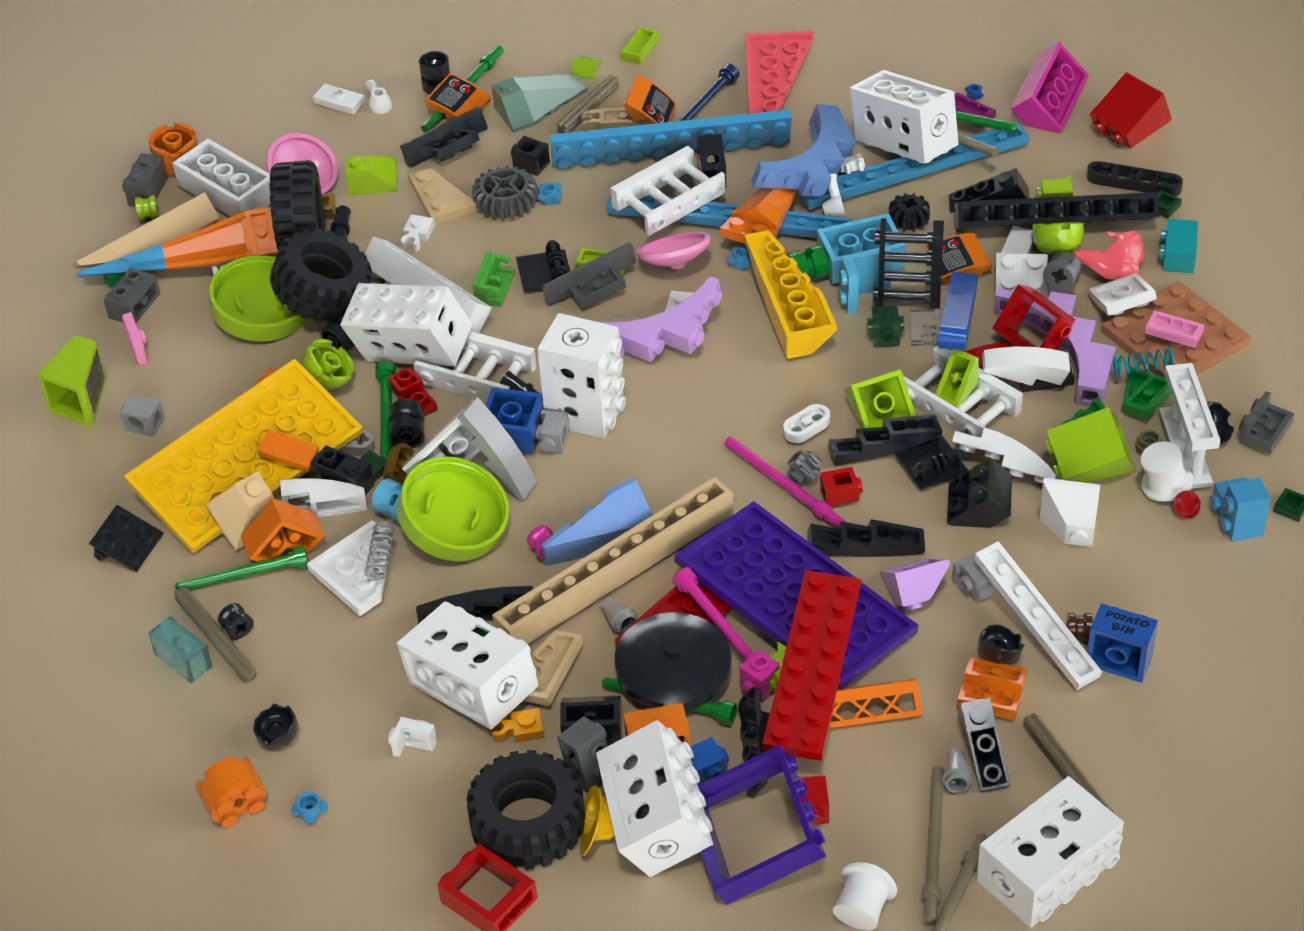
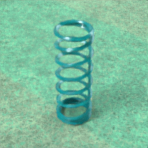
M1167 347L1165 358L1160 349L1156 351L1155 358L1153 353L1148 351L1146 360L1144 355L1139 352L1137 363L1131 353L1128 356V363L1123 355H1120V357L1113 356L1115 375H1121V358L1123 359L1127 374H1130L1131 357L1136 372L1139 373L1140 355L1145 370L1148 372L1149 353L1155 370H1158V353L1161 355L1164 368L1167 366L1168 353L1170 365H1174L1172 348Z

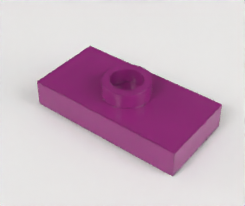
M958 92L954 95L956 111L992 119L996 117L995 109Z

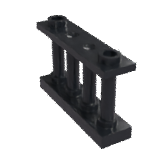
M881 218L880 229H875V245H880L879 286L874 287L873 302H878V313H883L884 300L925 301L924 304H930L929 315L940 314L944 221L933 220V231H928V233L886 232V219ZM885 242L927 244V247H932V250H927V253L885 251ZM885 262L926 263V266H931V270H926V272L885 271ZM884 281L925 282V285H930V289H925V291L884 290Z

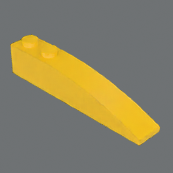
M769 230L744 235L766 309L786 358L791 359L813 354L837 331V324L822 291L812 285L810 277L799 270L797 267L798 263L786 255L785 248Z

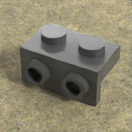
M1265 391L1260 399H1255L1250 414L1244 415L1239 424V430L1242 431L1240 442L1271 454L1293 422L1294 413L1270 404L1271 393Z

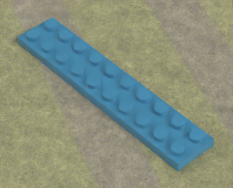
M781 110L551 134L552 167L558 166L561 169H566L574 164L592 166L596 162L602 161L614 164L622 159L639 161L643 157L650 156L661 159L686 146L697 152V136L721 134L723 149L726 151H734L738 147L745 146L756 149L764 144L782 146L786 142H790L791 111Z

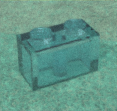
M171 616L148 632L154 654L189 683L194 682L213 667L207 644Z

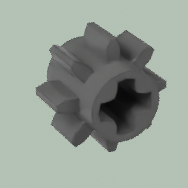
M799 450L788 460L787 464L791 469L787 474L795 482L801 483L804 481L805 483H810L821 471L817 466L821 459L813 451L810 452L808 450L805 453L803 450Z

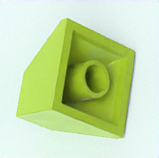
M354 156L345 158V175L349 195L397 191L396 157Z
M901 369L845 388L852 413L861 428L882 427L883 418L916 416Z

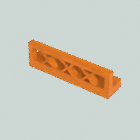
M908 679L839 690L832 716L834 715L839 720L831 721L830 728L922 715L918 680ZM912 693L914 710L902 711L894 703L901 694ZM895 695L891 701L884 697ZM879 697L888 705L880 715H873L865 707L872 698ZM863 699H865V701L862 703V705H859V704L856 702V700H863ZM850 701L859 708L851 719H843L835 713L843 702ZM891 707L897 711L894 713H887ZM862 711L868 715L866 717L858 718Z

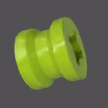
M150 195L146 199L141 197L135 198L139 221H144L150 217L153 219L159 217L155 195Z

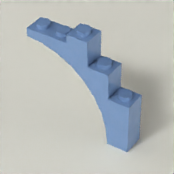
M816 104L809 121L813 134V147L791 159L759 162L751 180L753 186L758 188L798 189L801 196L824 197L832 179L830 174L838 175L844 162L843 158L851 156L856 144L838 105Z

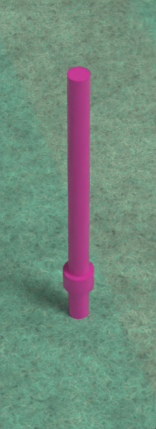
M732 436L726 439L725 445L810 507L813 510V514L821 520L826 519L837 528L840 521L846 522V520L832 511V507L823 500H817Z

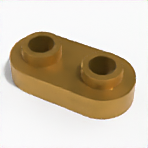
M399 443L389 451L383 471L384 480L389 478L403 485L408 474L403 471L402 467L415 453L411 446L406 443Z

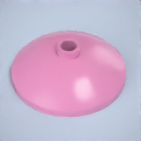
M302 133L287 134L278 138L271 145L266 157V168L269 174L271 173V167L276 163L305 160L314 162L319 173L322 194L327 193L334 185L338 174V167L332 151L322 141Z
M706 232L680 233L650 241L640 246L636 252L638 258L656 266H671L673 270L680 269L686 266V262L697 258L709 246L711 237Z

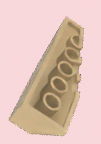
M204 192L83 257L72 265L75 269L101 265L210 226L220 217Z

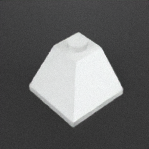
M1044 478L1040 520L1063 543L1092 547L1100 485Z

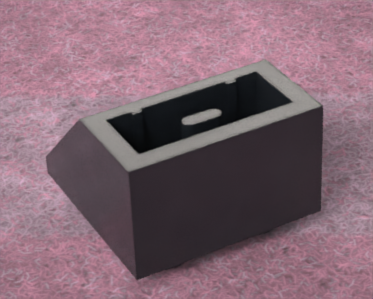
M989 458L981 464L975 465L961 476L955 477L949 482L947 523L950 526L991 528L1010 517L1012 475Z
M621 695L562 698L560 702L561 733L582 717H586L593 723H599L603 726L607 733L606 740L608 746L622 739Z

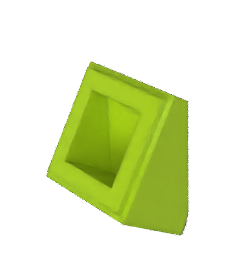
M577 56L572 59L571 74H578L579 77L593 78L601 63V59Z

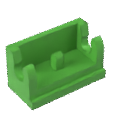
M486 251L473 283V292L476 298L487 305L502 307L515 275V268L505 267L500 263H510L511 258Z

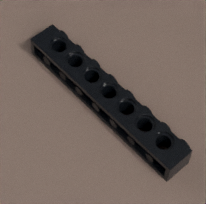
M1159 192L964 201L954 204L955 229L1025 226L1059 222L1086 223L1148 220L1160 217Z

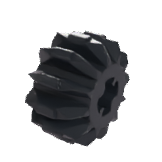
M904 192L903 196L896 195L895 199L890 201L889 215L897 229L902 228L903 232L907 230L915 232L916 228L923 229L924 225L928 224L930 206L929 202L924 200V196L917 197L915 192L912 195Z

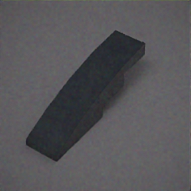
M936 415L883 418L882 427L856 429L855 438L829 439L828 449L834 464L863 461L890 455L920 445L941 436L942 428Z
M870 519L867 526L840 521L838 528L810 523L807 530L808 542L824 554L856 557H891L922 554L925 552L924 529Z
M510 586L473 590L430 601L416 607L418 624L445 601L456 607L463 608L467 613L476 618L480 617L484 621H493L492 615L533 590V586Z

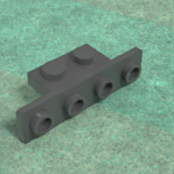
M628 242L544 284L542 288L547 304L551 306L572 296L580 307L584 309L626 288L625 279L620 275L619 271L636 263L633 245Z

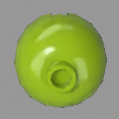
M1083 223L1032 224L1033 240L1037 249L1042 253L1051 254V259L1060 252L1072 253L1076 251L1083 241Z
M318 339L314 340L304 352L301 358V365L327 392L337 390L352 377L351 373L354 371V364L351 357L342 347L336 349L334 346H331L332 341Z

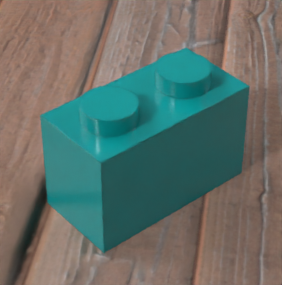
M1168 218L1167 228L1161 229L1160 243L1165 244L1160 245L1159 260H1164L1163 271L1194 273L1198 221Z

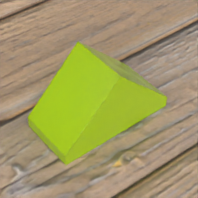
M952 350L935 395L959 408L979 383L978 357L961 350Z

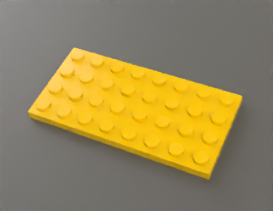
M293 359L124 475V479L192 553H195L223 533L205 506L210 501L257 471L272 492L273 497L281 492L280 480L299 479L307 473L306 471L258 455V449L268 429L317 445L320 452L325 445L340 450L361 435L363 427L296 359Z

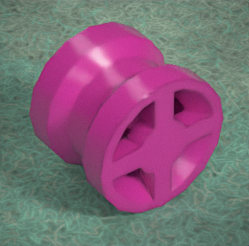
M540 525L534 528L527 537V544L531 549L535 550L536 555L541 560H543L541 544L553 535V531L547 525Z

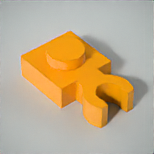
M539 708L510 712L511 719L506 720L503 718L492 728V730L502 729L493 732L494 742H503L511 736H514L515 743L544 738Z

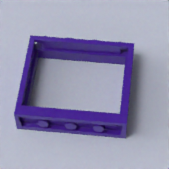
M781 745L698 785L699 791L706 801V806L704 807L705 815L710 820L713 828L710 832L713 845L701 852L713 890L726 905L826 857L822 845L826 843L824 834L819 826H815L813 820L817 818L816 811L811 802L806 800L805 795L808 794L807 786L803 779L798 777L796 772L800 769L798 761L794 754L788 755ZM783 772L807 840L730 877L709 808Z

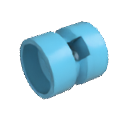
M389 478L383 480L377 486L372 496V508L399 522L396 505L403 485Z

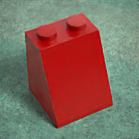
M1127 72L1089 114L1093 122L1092 126L1098 133H1106L1111 136L1115 143L1119 145L1124 144L1129 148L1140 143L1172 119L1164 93Z

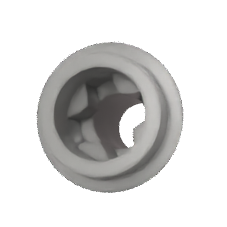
M612 597L605 598L600 604V609L604 612L613 630L617 633H622L638 619L633 609L621 604Z
M952 749L947 754L942 782L948 791L963 793L969 789L973 777L966 761L965 752L961 749Z

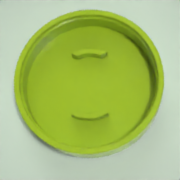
M264 255L242 257L224 265L212 278L209 288L210 312L215 322L227 333L250 341H273L292 335L307 322L308 318L304 319L297 312L292 313L289 311L286 304L282 305L278 300V295L275 296L272 290L270 274L276 257Z
M436 457L423 461L414 467L403 483L396 505L398 520L406 536L424 552L448 561H469L487 554L498 543L509 519L508 499L497 479L478 464L458 457Z

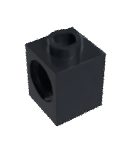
M523 136L511 149L513 167L517 166L518 170L525 169L527 173L538 176L550 163L549 145Z

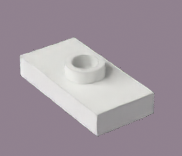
M324 84L313 96V102L354 115L364 104L365 96Z

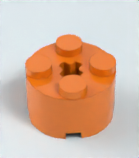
M174 123L175 126L167 127L166 124L159 126L149 135L151 154L163 156L167 175H172L174 178L176 176L173 162L198 145L194 129L184 123Z
M233 756L216 762L204 772L206 775L205 779L202 782L198 779L196 783V791L211 818L215 822L220 823L223 828L236 824L239 819L238 817L247 813L256 814L266 806L264 802L267 793L266 787L247 757H243L244 760H237Z

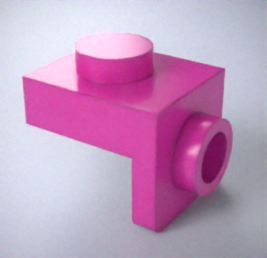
M757 650L739 666L740 689L746 695L752 687L759 688L760 702L766 701L770 697L769 678L780 669L779 662L761 650Z

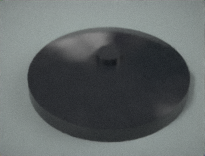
M677 612L652 615L631 626L619 640L615 650L616 677L620 686L629 697L648 708L683 703L684 710L694 709L716 697L727 684L731 673L730 646L725 636L716 626L698 616Z

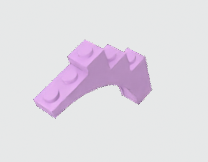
M710 276L695 293L665 312L634 321L599 323L618 327L619 339H622L621 358L627 352L652 362L656 355L662 352L665 344L691 355L695 348L699 347L704 340L705 334L702 324L707 321L713 307L717 306L722 299L719 279Z
M997 289L995 295V315L1001 314L1014 291ZM1051 291L1049 298H1046L1076 319L1070 334L1060 345L1061 350L1069 354V361L1076 375L1077 394L1075 404L1091 406L1092 400L1097 397L1104 403L1113 371V356L1116 353V346L1093 342L1096 321L1074 317L1076 295ZM1033 302L1022 323L1035 328L1047 336L1057 318L1036 302Z

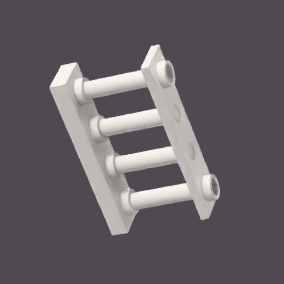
M686 146L611 187L612 207L617 211L629 205L644 216L645 234L650 236L725 194V174L720 172L711 178L706 176L694 166V150ZM688 173L700 184L690 189L678 178ZM669 184L681 195L671 200L659 188ZM650 195L662 205L651 210L640 199Z
M469 331L461 351L462 356L453 370L417 360L414 362V371L423 380L424 385L474 399L478 397L481 401L487 402L492 387L510 389V386L486 380L496 364L508 367V370L516 376L519 371L533 374L537 367L534 348ZM472 358L486 361L476 377L463 374Z
M935 347L932 352V367L916 381L913 382L903 376L913 406L928 415H936L939 422L954 431L981 438L984 427L1001 412H1005L1014 418L1021 413L1023 393L991 374L984 373L979 367V383L959 408L926 390L924 387L938 375H943L952 352L948 349ZM981 399L993 405L977 419L965 413Z
M1193 364L1165 366L1164 374L1173 401L1172 407L1159 408V413L1168 440L1181 449L1183 463L1193 473V488L1213 486V480L1205 461V452L1208 449L1219 448V435Z

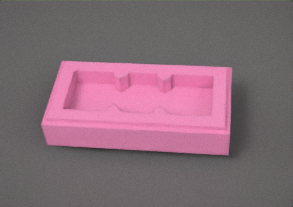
M1155 310L1145 327V334L1196 348L1204 332V324Z
M131 312L123 314L122 320L136 362L139 365L146 364L148 361L143 344L147 342L143 329H137Z

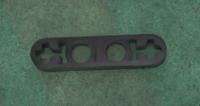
M1103 161L1091 162L1087 168V180L1096 185L1143 193L1163 190L1174 196H1178L1182 192L1183 179L1174 173ZM1124 175L1128 178H1118L1117 176ZM1147 179V180H1151V181H1153V182L1145 183V182H1142L1141 180Z

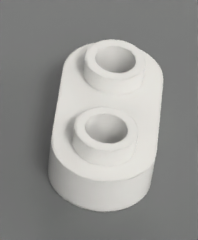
M813 404L801 410L784 422V438L792 443H802L829 426L830 410L821 404Z

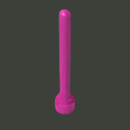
M689 567L679 570L672 579L673 584L679 591L686 594L689 593L746 661L754 654L698 587L696 574Z

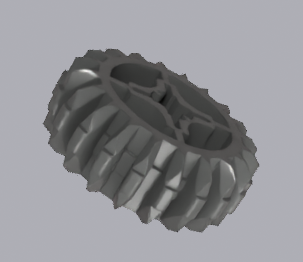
M508 165L505 168L497 166V169H488L487 173H481L480 178L475 179L472 197L473 202H476L478 212L483 213L485 217L491 216L493 220L501 218L502 221L505 218L513 220L515 216L522 217L523 213H530V208L535 207L538 197L537 183L533 179L532 174L526 173L525 169L518 170L517 166L509 168Z

